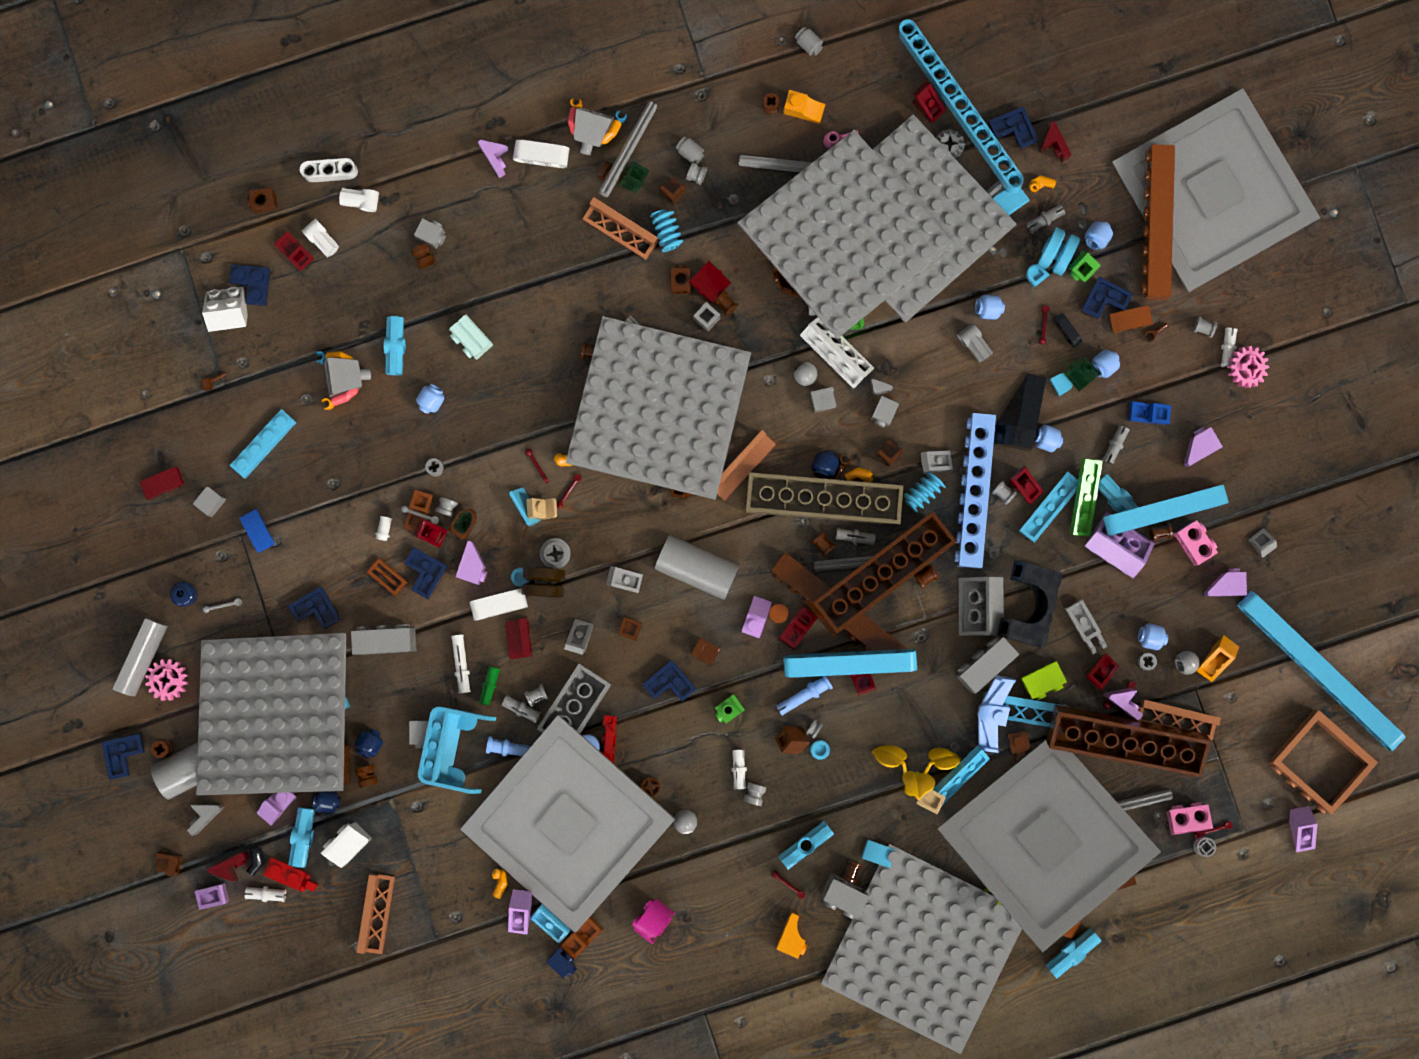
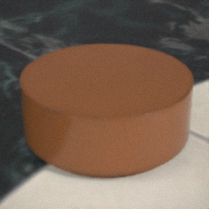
M782 604L772 606L769 611L770 619L775 623L784 622L788 618V609Z

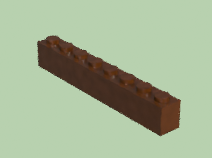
M786 552L771 570L773 573L772 577L779 583L784 581L788 584L787 589L794 595L799 593L803 596L802 601L808 606L831 589ZM864 614L844 629L849 633L847 635L848 638L855 643L859 641L864 645L862 649L865 651L907 649Z

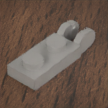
M1082 599L1064 608L1091 654L1097 653L1095 646L1090 640L1093 637H1096L1100 647L1103 649L1107 647L1100 634L1102 632Z

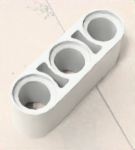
M516 140L513 160L520 163L567 168L570 148L556 144Z
M341 158L306 161L301 164L300 173L309 182L354 179L358 174V169L351 159ZM348 165H351V171L347 173L344 172V168ZM333 167V171L330 174H325L326 168ZM314 168L313 174L306 175L308 169Z
M522 588L470 601L474 621L527 608L526 597L521 595Z

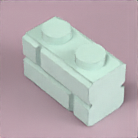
M464 315L449 329L452 332L450 337L456 344L462 343L465 347L463 351L469 358L473 356L477 360L493 346L492 342L467 315Z

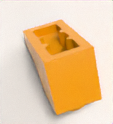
M789 90L784 114L820 124L825 104L811 99L807 94Z
M1223 635L1201 662L1197 672L1213 682L1236 658L1240 646Z
M791 911L776 949L798 959L800 955H804L807 944H805V938L801 937L797 929L799 914Z

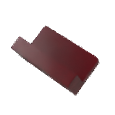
M528 618L506 621L509 658L533 657Z

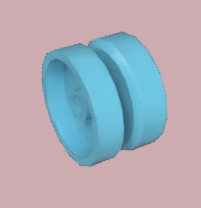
M1055 227L1041 251L1042 254L1037 265L1047 269L1054 259L1055 263L1052 271L1062 276L1076 251L1080 238L1071 234L1062 243L1065 237V230Z

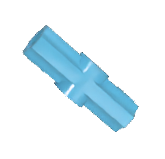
M390 316L386 320V337L384 338V353L386 354L385 374L403 375V354H405L406 348L404 318Z
M1108 474L1099 480L1098 490L1105 496L1108 504L1117 513L1139 508L1133 502V497L1125 489L1120 488Z
M298 807L295 827H293L290 837V844L292 846L288 865L306 867L309 847H311L314 837V830L312 828L315 809Z
M822 821L806 835L800 837L797 842L778 857L789 870L804 857L811 854L834 833L825 821ZM809 840L811 848L803 850L801 848L802 841Z
M1089 927L1075 940L1066 943L1061 948V952L1045 965L1058 978L1071 966H1076L1083 961L1086 954L1099 944L1101 940Z

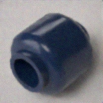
M832 451L818 452L811 466L812 471L817 478H832L838 468L839 460Z
M178 582L170 590V599L177 606H191L198 597L196 587L188 582Z
M370 729V731L363 730L354 744L357 749L356 753L367 759L375 757L383 745V740L379 737L381 734L374 729Z
M337 791L313 793L312 807H315L317 813L333 814L336 808H340L341 797L338 796Z

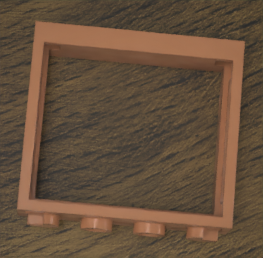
M1313 710L1268 761L1275 773L1284 775L1287 778L1285 781L1291 787H1297L1302 791L1300 795L1307 801L1312 800L1316 804L1315 808L1323 814L1330 815L1334 814L1378 763L1319 710ZM1315 723L1319 724L1364 764L1330 804L1282 763L1283 759Z

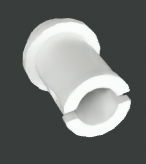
M380 516L378 531L375 533L376 539L387 541V538H390L388 534L392 518Z

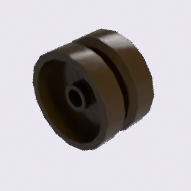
M538 566L536 568H523V578L525 580H532L534 583L523 584L521 595L564 597V587L552 584L553 582L565 580V570Z

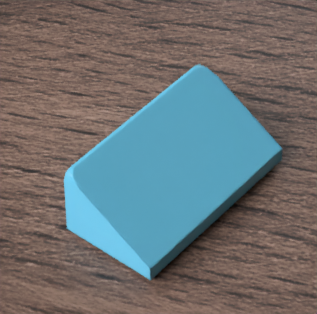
M1005 189L993 197L996 203L1008 215L1030 201L1022 189L1017 193H1009Z
M524 488L509 492L510 497L528 526L531 527L541 521L540 519L527 518L526 499L530 498Z
M543 904L530 918L558 943L571 931L567 925Z

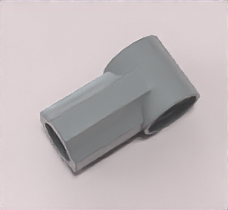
M971 323L957 333L959 341L964 347H968L979 363L993 354L974 323Z

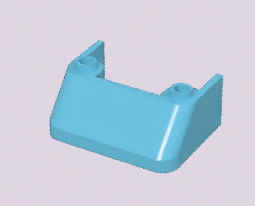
M435 707L431 711L418 770L419 780L424 784L464 793H481V789L464 786L465 774L461 769L454 768L453 764L460 730H472L477 724V719L496 721V717L446 707Z

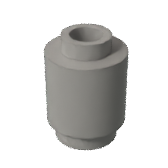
M804 27L795 36L797 43L809 55H817L823 48L821 46L823 41L811 29Z
M683 137L676 146L678 153L691 164L693 162L698 164L704 157V149L691 138Z

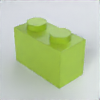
M1053 661L1019 678L1029 699L1035 698L1036 701L1046 697L1045 693L1050 690L1053 692L1064 688L1063 684L1067 683L1057 661Z

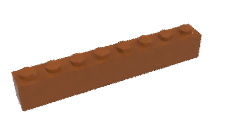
M1152 144L1145 153V162H1148V169L1145 170L1144 175L1145 181H1147V188L1144 190V199H1147V207H1144L1143 217L1146 218V225L1143 227V237H1146V244L1142 248V255L1145 256V263L1142 264V275H1145V281L1142 282L1141 293L1144 294V299L1168 300L1171 297L1175 145Z

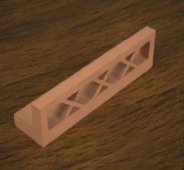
M595 197L591 200L590 208L582 219L645 260H647L658 243V237ZM595 210L601 214L602 221L593 222L589 217ZM605 223H616L618 231L609 232L606 230ZM621 233H632L634 241H623ZM646 242L650 247L644 254L638 250L637 243Z
M763 430L722 473L717 495L724 501L776 446Z
M1141 700L1138 710L1143 714L1144 708L1150 709L1155 715L1149 721L1142 720V717L1139 721L1164 725L1160 717L1164 714H1170L1174 722L1164 726L1172 727L1176 724L1179 729H1182L1179 721L1184 718L1189 719L1193 725L1187 729L1190 731L1195 728L1197 732H1200L1198 729L1199 725L1202 723L1211 724L1209 735H1207L1210 740H1213L1216 725H1220L1221 720L1219 717L1148 700Z
M377 873L369 875L356 953L365 954L370 952L383 954L395 876ZM379 879L390 880L389 888L384 892L378 887ZM382 896L386 902V907L379 912L375 902ZM377 916L383 921V926L378 931L372 925L373 919ZM374 935L380 941L379 949L368 947L369 940Z

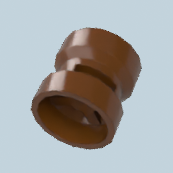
M606 161L600 168L597 178L605 180L612 168V164ZM622 171V173L620 174V176H619V178H618L616 184H617L618 181L620 180V178H621V176H622V174H623V171Z
M428 243L418 245L411 250L413 257L417 259L416 264L419 269L429 267L436 262L434 256L430 254Z
M374 764L355 769L356 775L359 776V788L378 783V779L374 775Z

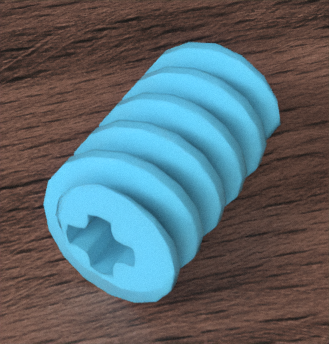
M660 210L650 215L651 218H655L652 223L657 225L655 232H658L657 237L661 240L659 245L663 247L662 252L672 251L684 242L683 240H677L681 232H675L679 225L672 224L677 220L676 218H670L674 211Z
M930 472L926 473L927 479L924 477L920 479L922 484L916 483V489L910 488V494H904L906 504L916 514H919L917 507L924 509L922 502L930 503L929 496L934 499L936 498L933 493L934 491L941 493L939 487L946 488L941 480Z

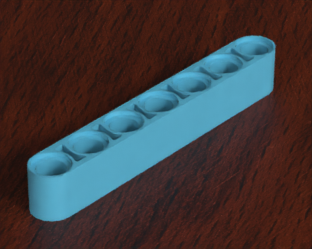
M1224 485L1109 515L1103 517L1107 534L1111 536L1228 504L1229 501Z
M915 649L798 654L783 657L785 677L894 673L917 670Z

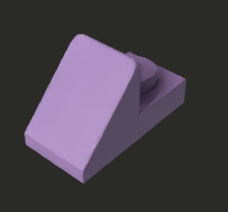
M479 140L480 148L498 177L504 176V168L506 166L499 156L508 152V147L498 143Z
M756 596L753 597L742 629L743 633L760 638L772 602Z
M1126 688L1103 694L1106 699L1130 717L1138 721L1143 714L1138 711L1140 707L1130 701L1137 690Z
M293 792L273 793L268 799L264 800L257 814L272 826L297 796Z
M225 883L195 891L199 910L229 902Z

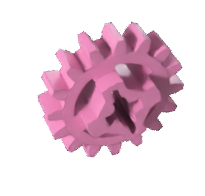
M1252 346L1240 347L1238 351L1233 352L1234 358L1228 359L1232 363L1227 366V368L1231 369L1228 376H1234L1232 382H1238V386H1244L1245 388L1256 387L1258 382H1264L1262 376L1268 375L1265 369L1269 368L1268 365H1265L1268 358H1263L1264 352H1258L1259 348H1252Z
M162 659L160 664L158 662L153 663L155 668H149L148 670L151 674L145 676V678L149 679V682L145 683V685L151 686L148 692H155L154 698L161 696L162 701H165L167 698L169 701L173 700L174 696L177 698L181 697L179 692L186 691L183 685L189 684V682L185 681V678L189 675L183 674L186 668H179L180 662L173 664V659H169L167 662L165 659ZM165 667L163 672L157 675L158 671ZM165 677H167L168 679H170V682H169V683H167L166 681H164V678H165ZM178 685L175 690L170 692L173 686Z

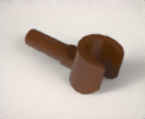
M1164 323L1154 331H1147L1144 337L1148 333L1153 334V339L1149 341L1153 342L1156 339V335L1167 328L1168 324Z
M222 372L215 377L204 378L201 381L202 389L204 391L213 389L212 383L227 375L225 372Z
M844 454L841 455L839 459L840 465L834 477L835 480L839 479L844 468L850 464L851 457L845 463L842 461Z

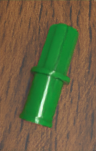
M488 666L485 681L482 683L483 688L479 698L480 704L490 705L494 688H497L495 685L500 669Z

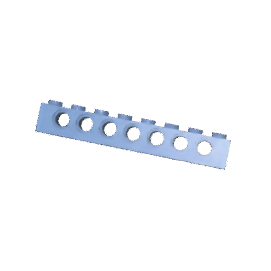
M972 413L971 418H967L966 429H969V437L966 436L965 448H968L967 456L964 455L963 467H966V473L962 474L961 486H964V494H960V505L963 506L962 513L959 512L958 524H961L960 532L957 531L956 535L959 551H955L954 557L957 567L981 569L983 566L996 415ZM981 429L984 432V438H977L975 430ZM975 448L982 450L983 456L981 458L974 456L973 450ZM973 467H978L981 470L979 477H975L972 474L971 470ZM971 486L978 487V496H973L970 493ZM969 505L977 507L978 512L976 515H971L968 512ZM968 524H973L976 527L974 534L967 532L966 527ZM966 543L973 544V553L965 551Z

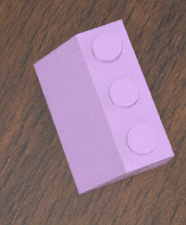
M1106 511L1105 514L1103 515V517H1106V516H1109V515H1112V514H1110L1109 512ZM1102 517L1088 538L1085 547L1105 559L1109 564L1120 569L1124 574L1134 578L1146 564L1155 543L1134 529L1108 536Z

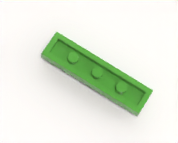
M1082 458L1070 534L1089 537L1091 535L1103 462L1101 460Z

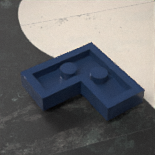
M1024 106L988 121L989 127L996 139L1013 133L1020 150L1039 141Z
M231 264L229 283L231 285L248 286L246 304L267 307L271 269Z
M1098 277L1081 312L1098 320L1106 304L1125 311L1133 293Z
M415 547L404 563L421 573L411 590L426 599H430L448 566Z
M323 586L288 605L297 622H301L315 613L323 629H326L342 620Z
M673 660L642 684L654 699L669 687L681 701H684L697 690Z
M142 734L102 742L109 780L130 776L127 756L145 753Z

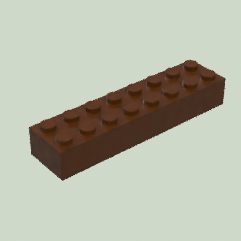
M931 512L815 600L809 607L834 637L947 551L957 541L936 514Z
M1054 705L1046 738L1048 747L1051 749L1201 778L1211 745V740L1205 733L1060 705Z

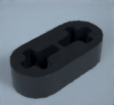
M1063 313L1053 318L1055 325L1073 348L1082 343L1080 335Z

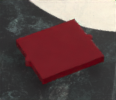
M710 261L689 281L698 290V294H702L710 303L731 284L722 274V271L718 270Z

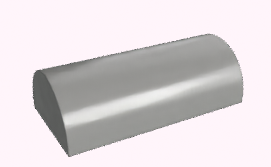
M669 535L654 569L725 600L740 565L673 535Z
M148 615L146 616L112 690L125 695L136 696L166 632L167 624Z
M578 664L537 730L543 733L552 721L560 715L575 730L581 733L612 684L583 665Z
M198 742L151 765L150 769L153 780L160 793L169 800L197 786Z

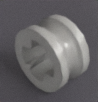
M432 458L426 462L425 469L431 476L435 477L443 473L444 466L441 461ZM432 463H435L436 465L439 464V467L436 469V472H434L433 470L430 471Z
M1144 653L1139 656L1138 665L1143 670H1152L1157 665V659L1151 653ZM1144 657H1145V658H1148V657L1151 658V659H1150V662L1152 663L1151 666H1149V665H1146V667L1144 666V663H1145V661L1143 660Z
M814 720L805 734H811L814 739L823 724H818L817 720Z

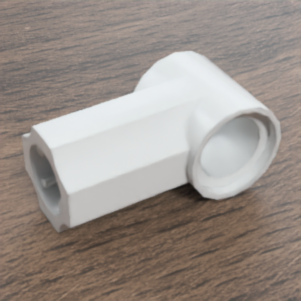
M342 188L339 197L340 205L356 207L367 212H376L379 192L370 189L359 191Z
M316 218L301 230L327 258L333 255L339 248Z

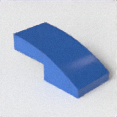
M1129 402L1128 421L1170 424L1171 405Z
M257 508L239 517L258 553L275 545V541Z

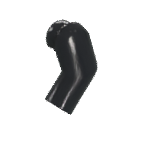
M253 846L249 850L252 864L246 871L252 876H255L265 862L263 851L258 846Z

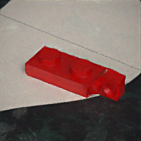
M605 715L602 725L605 727L606 734L602 736V745L605 746L604 753L602 754L614 763L617 716Z
M271 857L263 875L302 892L305 889L314 892L319 884L310 880L311 875L307 874L308 872L288 865V863L275 857Z

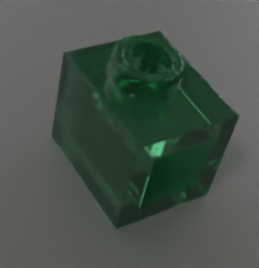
M632 161L626 168L619 185L636 193L643 185L649 170Z
M1086 357L1081 361L1077 359L1068 366L1070 370L1064 374L1078 391H1081L1100 375Z

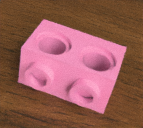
M1197 520L1174 533V536L1194 566L1200 565L1218 553L1216 543L1213 539L1208 538L1205 533L1207 532L1205 526ZM1190 529H1193L1196 532V537L1194 539H1191L1188 536V531ZM1200 545L1206 548L1204 556L1199 553Z
M1202 802L1190 804L1191 807L1183 808V805L1172 806L1171 810L1166 812L1170 834L1177 835L1212 829L1209 805H1202ZM1195 812H1200L1203 815L1202 822L1195 819ZM1176 815H1181L1183 817V824H1178L1176 822Z

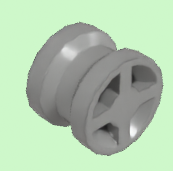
M693 162L686 180L696 181V184L701 185L706 175L707 167H699L697 163Z
M440 497L439 507H436L435 512L453 518V511L458 503Z

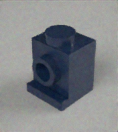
M560 946L547 960V963L562 978L566 975L570 977L577 968L573 963L574 959L567 952L564 954L562 952L563 948Z

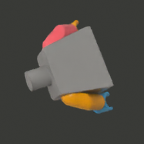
M574 98L570 100L571 108L567 122L571 134L574 135V140L582 142L580 149L582 154L591 155L593 146L600 147L602 144H607L616 136L621 125L626 122L627 114H625L624 118H619L620 111L616 112L614 120L612 116L582 108L581 99L577 105H574Z
M318 351L316 353L318 356H323L321 360H316V362L325 366L329 397H332V399H322V402H329V406L324 408L325 410H331L334 405L337 406L349 401L362 387L361 380H371L370 369H360L359 361L354 360L352 356L342 351L327 352L326 354Z

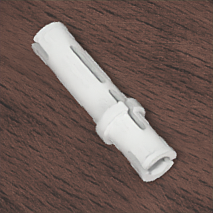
M463 635L451 636L456 667L454 674L455 677L457 676L458 693L471 692L468 679L470 672L467 671Z

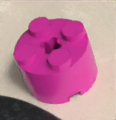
M657 898L649 900L643 908L645 913L638 916L632 923L634 931L651 944L656 941L653 938L660 936L672 920L670 915H675L672 909Z

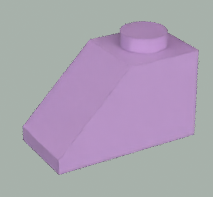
M1202 427L1194 432L1195 436L1189 441L1183 465L1185 468L1223 447L1211 427L1206 430Z
M468 541L456 578L480 585L481 582L485 581L487 575L486 567L475 544Z
M1228 569V572L1222 573L1205 590L1204 596H1246V572H1240V569Z
M1310 807L1291 809L1289 824L1295 851L1301 852L1315 849L1317 822Z
M513 889L509 905L508 932L528 934L532 892Z

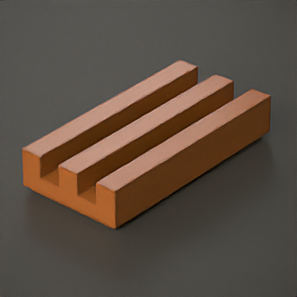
M377 558L366 571L395 597L408 583L407 580L380 558ZM381 564L402 583L399 585L377 565ZM375 569L389 582H391L395 587H397V589L393 590L389 585H387L372 571Z

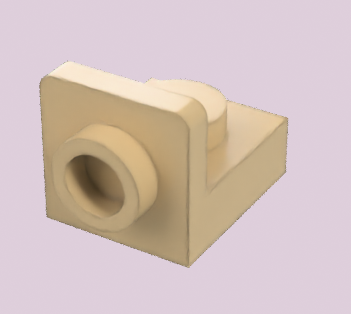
M555 498L546 500L526 499L527 518L545 520L557 517Z
M931 790L920 800L917 799L916 804L938 814L946 797Z

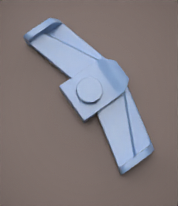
M996 675L981 705H979L977 712L978 745L984 751L999 753L998 725L1006 726L1010 707L1003 705L1016 681L1015 678Z

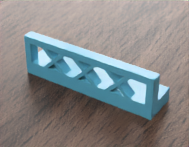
M1007 696L1003 703L1005 705H1014L1018 711L1014 716H1008L1007 720L1049 727L1050 723H1046L1041 715L1047 711L1053 712L1054 705H1059ZM1027 708H1032L1037 716L1028 720L1022 712ZM1036 709L1044 711L1039 714V712Z

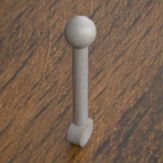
M406 505L401 507V511L403 513L409 512L419 517L428 519L433 524H437L439 522L437 516L430 517L428 515L411 510Z
M237 598L228 603L210 607L203 606L202 611L208 613L210 610L227 606H240L242 600Z

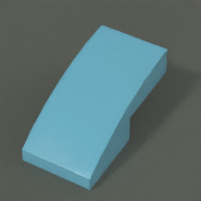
M867 839L861 858L891 868L892 863L889 861L888 855L890 852L895 851V849Z

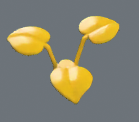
M884 745L872 751L876 760L886 767L902 765L904 773L902 780L905 784L904 792L906 795L916 797L918 800L935 787L934 778L927 774L932 765L935 764L940 770H948L956 767L961 762V758L956 753L945 748H934L928 753V758L931 761L924 772L919 773L907 771L906 763L904 762L907 759V754L897 746Z

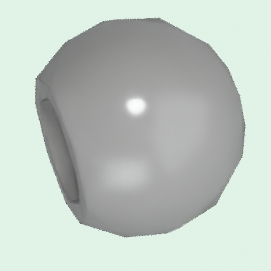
M804 362L794 372V379L803 386L813 384L818 376L816 367L810 362Z
M1191 651L1180 652L1174 660L1178 672L1184 675L1193 674L1199 667V658Z
M681 810L674 816L673 825L681 834H689L697 827V817L690 810Z

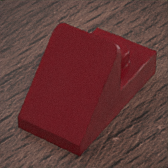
M927 81L913 93L915 98L913 101L914 106L930 122L933 123L946 111L932 85Z
M1054 121L1051 122L1040 152L1054 146L1053 152L1056 158H1060L1061 162L1069 160L1072 154Z
M1025 466L1010 478L1009 484L1018 490L1028 504H1031L1044 492Z
M420 518L413 536L440 548L448 530Z
M1105 653L1084 675L1097 688L1102 690L1119 668V665Z
M244 851L207 869V871L212 875L236 882L239 879L234 868L245 865V860L250 858L247 851Z

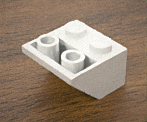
M244 286L221 290L213 289L206 292L202 314L208 332L246 327L248 314Z
M356 822L348 823L337 831V837L328 840L324 844V850L321 854L342 868L372 838Z

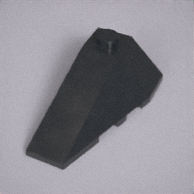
M1032 374L1026 375L996 423L994 444L1026 452L1032 450L1045 389V377Z

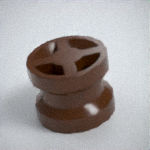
M647 777L641 784V788L650 797L657 795L661 788L659 780L655 777Z

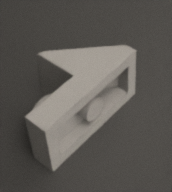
M928 451L921 453L924 474L927 472L934 473L953 470L950 451Z
M610 566L606 585L639 593L643 575Z
M575 619L564 649L583 655L594 624Z
M222 804L190 805L199 814L200 818L198 816L189 823L191 827L187 831L192 836L197 835L224 806Z

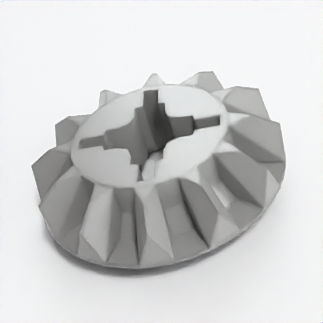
M951 129L942 130L936 136V139L942 143L954 158L961 155L965 143L963 136L958 131ZM949 137L951 139V142L955 143V145H952L950 151L948 145L944 144L948 141Z
M550 539L541 547L540 558L547 567L559 569L566 566L570 560V548L561 539ZM554 546L557 551L564 552L558 555V562H556L553 556H547L553 552Z

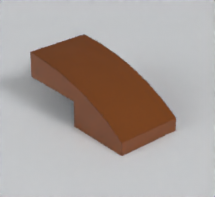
M1149 306L1109 314L1113 333L1153 325Z
M414 490L409 509L429 515L433 495ZM408 513L404 529L415 531L422 517Z
M590 916L576 933L573 932L563 942L561 947L575 959L596 938L603 928Z

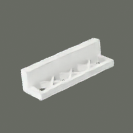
M818 317L800 335L853 389L874 369L843 336L836 339ZM819 322L825 330L820 329L816 324ZM831 337L835 338L838 341V343H835L831 339ZM845 351H848L852 357L848 356ZM858 364H861L866 371L864 372Z

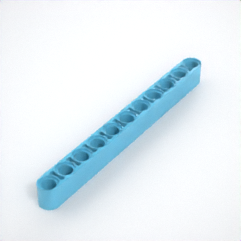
M910 19L903 20L899 25V38L1004 188L1009 193L1019 192L1023 184V176L917 25ZM911 29L912 32L906 34L903 32V30ZM919 43L923 47L917 49L913 45ZM930 58L933 60V62L927 64L924 62V60ZM937 73H940V74H942L944 77L941 78V79H938V78H936L934 75L937 74ZM951 88L954 90V93L948 94L945 90ZM961 103L965 108L958 109L955 105ZM972 118L976 123L968 124L966 120ZM984 134L987 138L979 139L977 135ZM995 149L997 154L991 155L988 153V150ZM1000 164L1007 165L1008 169L1001 170L998 166ZM1015 179L1019 184L1013 186L1009 181Z
M1250 591L1237 604V607L1386 749L1392 752L1406 738L1390 720L1257 594Z

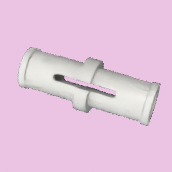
M1225 328L1224 344L1221 345L1223 350L1221 367L1231 365L1232 362L1228 359L1234 358L1232 353L1237 350L1235 343L1238 329L1233 328V330L1232 328Z
M732 750L733 768L731 770L734 777V789H746L745 771H747V767H745L744 750Z
M266 886L263 888L246 887L245 893H247V895L245 894V899L262 900V902H267L268 900L285 902L286 895H284L286 894V889H269Z

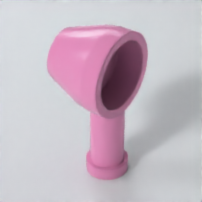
M836 131L828 132L824 136V146L829 150L849 133L840 135ZM835 136L837 139L836 141H831L830 137Z

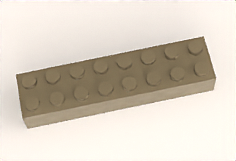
M749 473L746 513L899 526L901 522L903 485Z

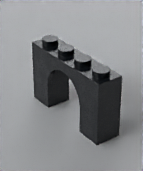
M1014 561L1010 580L1030 586L1035 592L1037 605L1034 614L1024 622L1001 617L997 636L1045 648L1054 607L1057 602L1059 586L1061 585L1062 573L1027 562Z

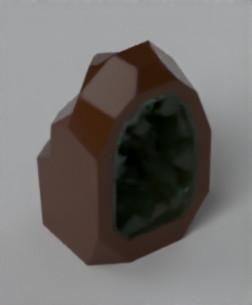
M472 509L460 511L448 530L466 541L477 520L476 511Z

